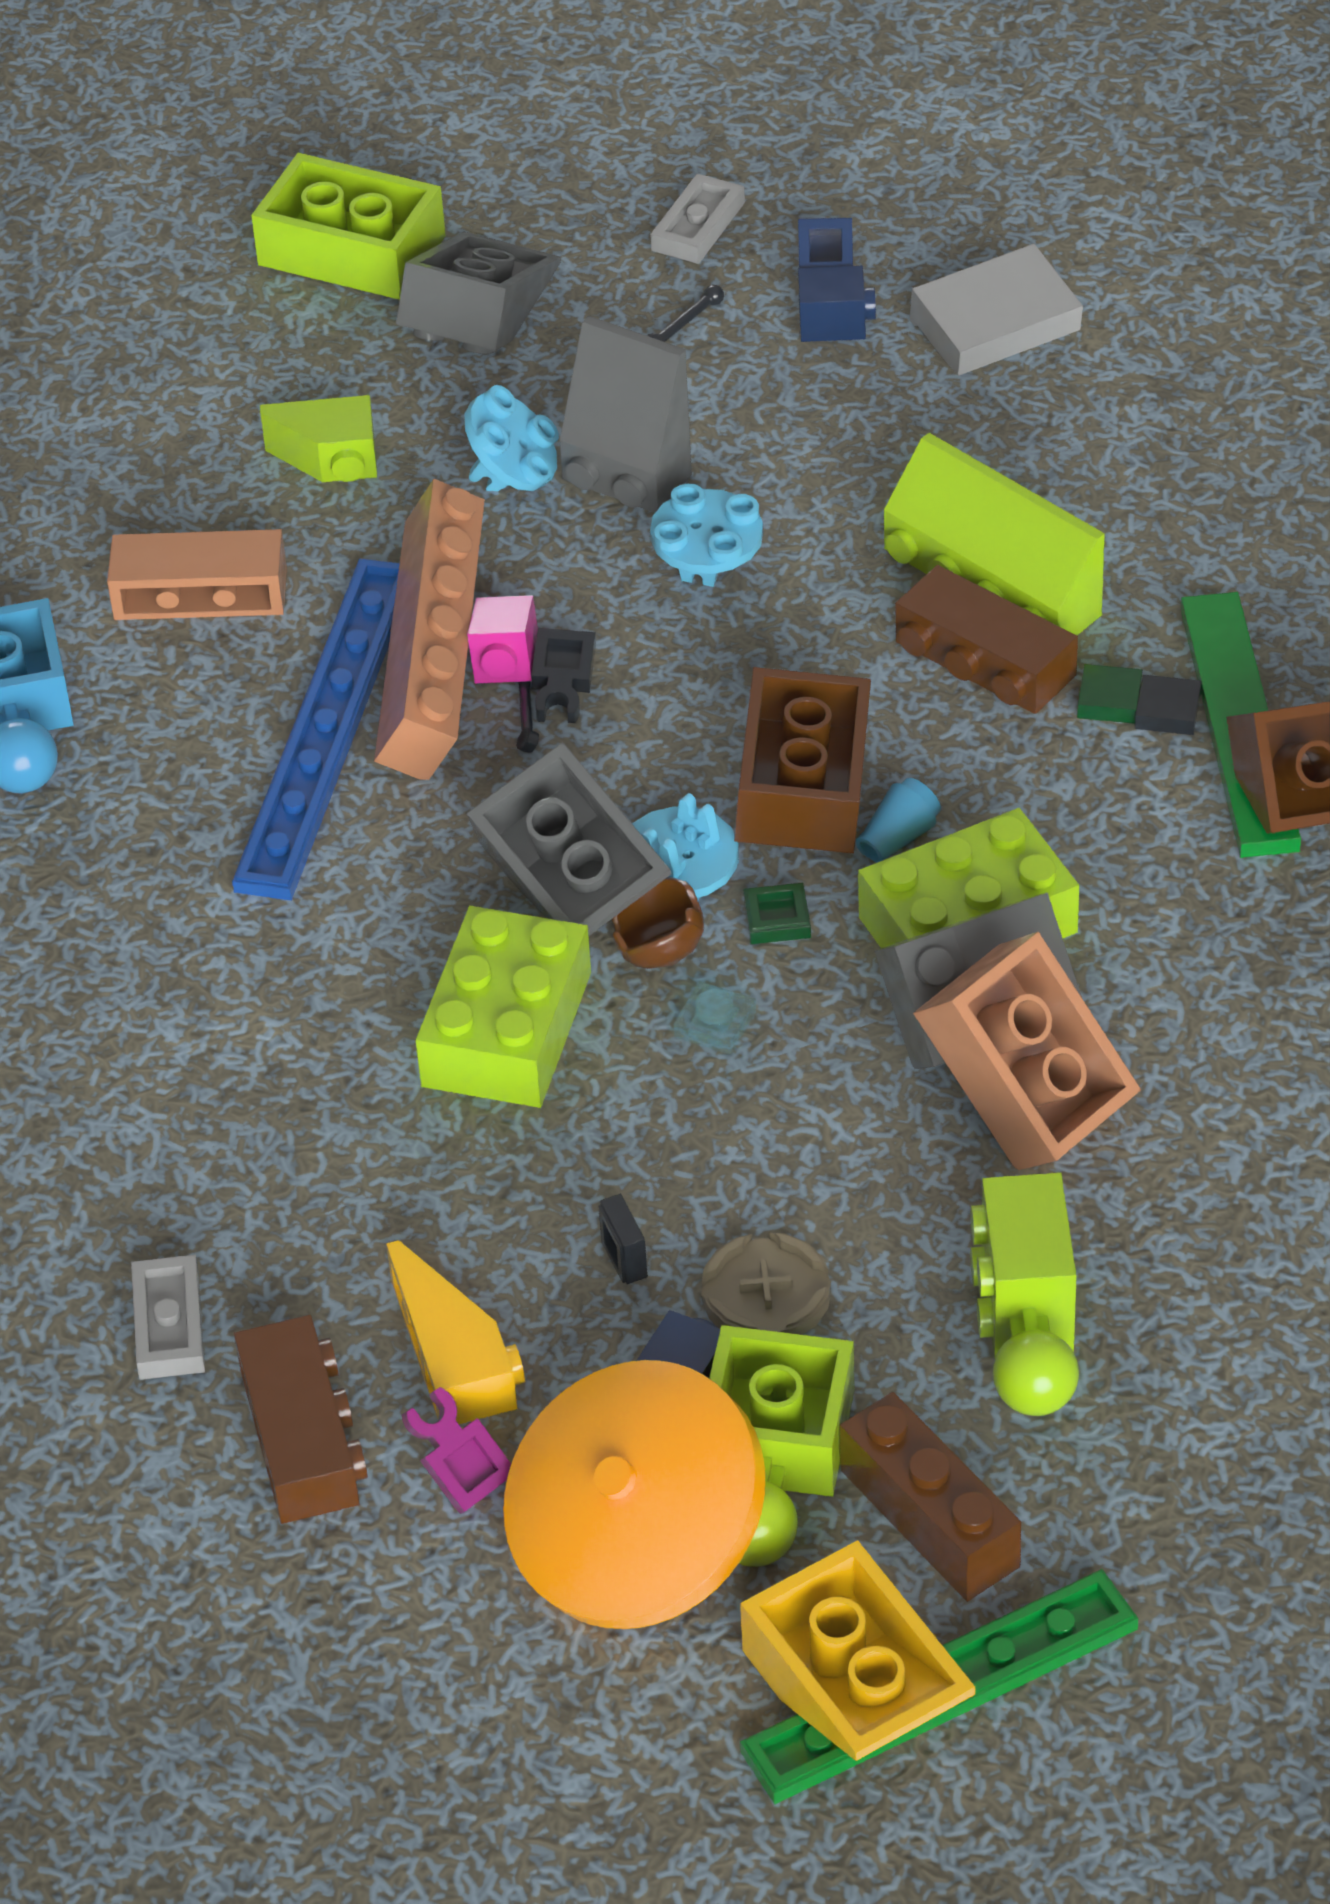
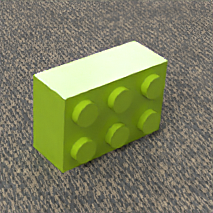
M302 153L296 154L251 215L259 266L400 300L405 263L441 244L446 237L441 186Z
M1020 807L858 870L859 918L880 948L1043 893H1048L1062 938L1078 933L1079 884Z
M469 905L416 1038L421 1087L541 1108L591 975L588 925Z

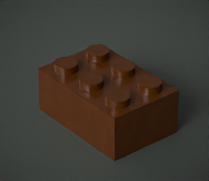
M753 667L738 792L735 842L854 854L871 679Z

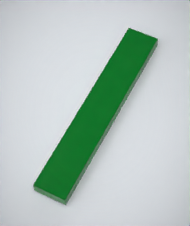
M1229 592L1181 597V615L1197 680L1201 681L1202 702L1240 858L1300 852L1301 836L1299 829L1266 833L1235 777L1226 717L1268 710L1239 593Z
M1100 1569L943 1644L942 1646L974 1684L975 1695L855 1761L798 1714L740 1741V1752L775 1805L1138 1630L1139 1618L1104 1570Z

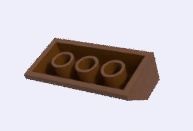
M1330 701L1226 717L1235 777L1266 833L1330 824Z

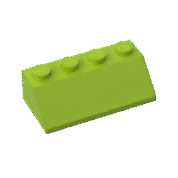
M927 433L921 438L884 508V549L897 562L902 564L909 563L926 574L936 565H939L1075 635L1080 634L1102 616L1105 533L933 434Z

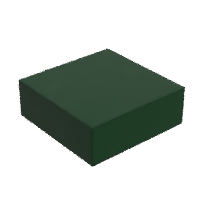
M1084 664L1077 718L1135 724L1143 669Z
M804 883L743 889L751 944L811 938V924Z

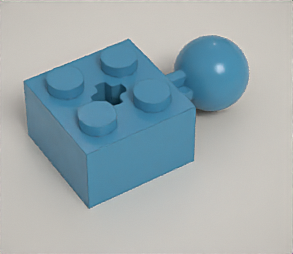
M48 598L0 607V788L12 793H28L46 784L56 769L58 760L57 746L49 730L74 726Z

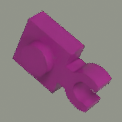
M439 1387L429 1394L432 1402L439 1409V1418L436 1423L429 1424L424 1422L413 1407L401 1416L405 1428L413 1436L429 1440L435 1448L423 1457L420 1462L453 1507L462 1514L507 1480L511 1463L478 1418L471 1421L465 1427H460L456 1421L457 1407L453 1397L445 1389Z

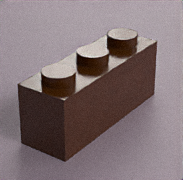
M936 565L895 603L896 642L901 644L908 653L917 657L924 656L947 668L957 679L963 681L970 680L984 687L1008 705H1018L1037 714L1077 675V635L939 565Z
M311 1315L234 1332L240 1372L281 1524L360 1505L356 1481L368 1478L359 1439L347 1441L343 1430L353 1427L345 1389L332 1390L329 1378L339 1376L330 1337L318 1340Z
M894 1392L889 1393L840 1424L841 1472L967 1602L1020 1568V1519Z

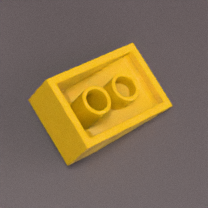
M858 1540L740 1603L742 1650L784 1704L855 1761L975 1695L974 1684Z

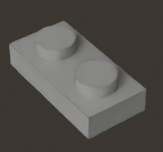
M696 174L650 234L651 251L699 264L744 205V186Z
M196 1254L131 1262L136 1364L139 1379L205 1372L199 1270Z

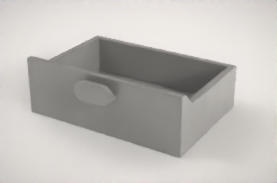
M1031 244L912 288L910 322L921 329L944 361L959 376L1080 330L1083 305L1037 246Z

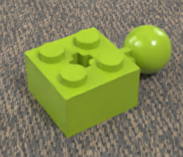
M1062 1173L982 1178V1205H972L970 1207L973 1245H982L981 1247H970L973 1286H979L980 1297L987 1296V1298H977L979 1337H992L995 1358L993 1381L1001 1399L1010 1408L1021 1414L1029 1416L1048 1415L1068 1403L1077 1388L1079 1379V1366L1074 1354L1076 1269Z
M721 1325L709 1379L721 1387L745 1412L756 1431L764 1458L766 1479L762 1513L753 1539L739 1562L743 1566L760 1567L769 1565L784 1556L792 1546L797 1534V1512L791 1498L785 1491L834 1496L840 1466V1424L849 1419L855 1391L854 1341Z

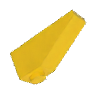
M398 1240L386 1243L391 1282L429 1394L439 1387L451 1394L457 1407L456 1421L458 1424L467 1423L476 1418L482 1419L516 1410L515 1385L525 1383L523 1365L517 1346L515 1344L504 1346L496 1321ZM432 1402L433 1407H434V1410H435V1413H436V1416H437V1419H438V1418H439V1409H438V1407L436 1406V1404Z

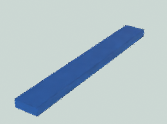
M359 558L232 880L234 893L292 901L389 647L400 563Z

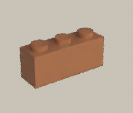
M282 529L112 535L107 583L114 620L284 615L287 564Z

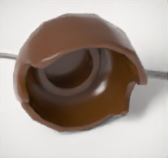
M673 877L664 879L612 918L615 930L613 938L623 958L636 967L647 969L673 966L696 949L704 932L703 912L693 888L688 882Z

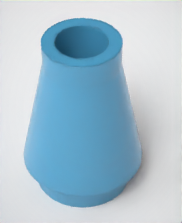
M906 778L901 784H892L865 830L855 840L857 848L863 855L876 863L887 859L936 825V816L941 811L938 798L925 784L914 778Z

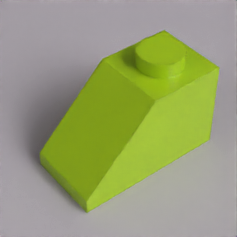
M370 395L260 405L265 451L321 482H351L357 479L377 478L375 436Z

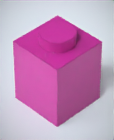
M533 595L476 598L467 633L475 684L532 681L531 675L538 632Z

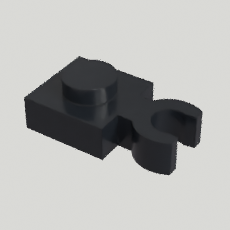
M538 628L531 675L532 688L540 689L535 698L536 719L538 722H545L547 710L554 705H562L567 708L568 723L575 724L580 716L577 692L590 693L596 649V632Z

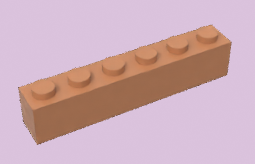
M437 479L432 480L405 521L374 762L420 780H429L458 739L468 651L467 633L472 616L485 499L470 494L464 489L456 488Z

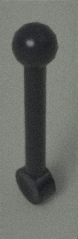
M712 284L704 290L703 297L660 333H651L646 336L663 342L667 341L708 306L720 304L724 300L723 289L719 285Z
M530 681L518 682L521 733L517 739L516 746L517 749L523 752L532 753L538 744L539 733L533 731Z

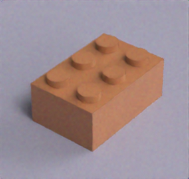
M1039 932L997 945L913 1013L1012 1165L1018 1170L1057 1161L1141 1091V1088Z

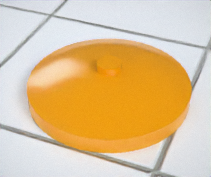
M657 1360L624 1362L598 1370L578 1380L553 1399L538 1415L520 1442L512 1460L504 1492L503 1512L507 1542L519 1571L539 1595L560 1611L576 1620L593 1626L611 1629L641 1628L667 1621L690 1610L718 1589L730 1576L743 1558L756 1532L763 1508L766 1479L763 1453L756 1431L738 1403L721 1387L705 1375L676 1363Z

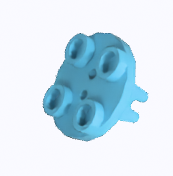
M501 385L492 386L488 391L470 402L464 414L465 432L472 450L478 457V460L470 469V481L477 482L483 477H489L486 491H499L508 485L517 490L535 491L552 480L557 470V451L554 443L558 441L559 433L554 423L548 417L536 415L524 403L514 398L508 389Z
M689 483L679 485L672 490L671 499L664 502L652 516L650 540L656 554L670 566L679 569L681 581L692 583L695 574L702 577L703 585L714 587L718 573L733 570L751 560L761 547L763 537V521L759 514V504L754 497L747 494L736 495L725 490L702 489L696 484Z
M690 793L686 794L679 801L678 807L673 806L652 811L632 823L670 868L672 874L668 877L688 882L693 888L697 900L725 885L737 869V864L739 863V843L734 841L735 834L732 827L715 814L714 808L710 804L704 805L701 809L697 808L696 799Z

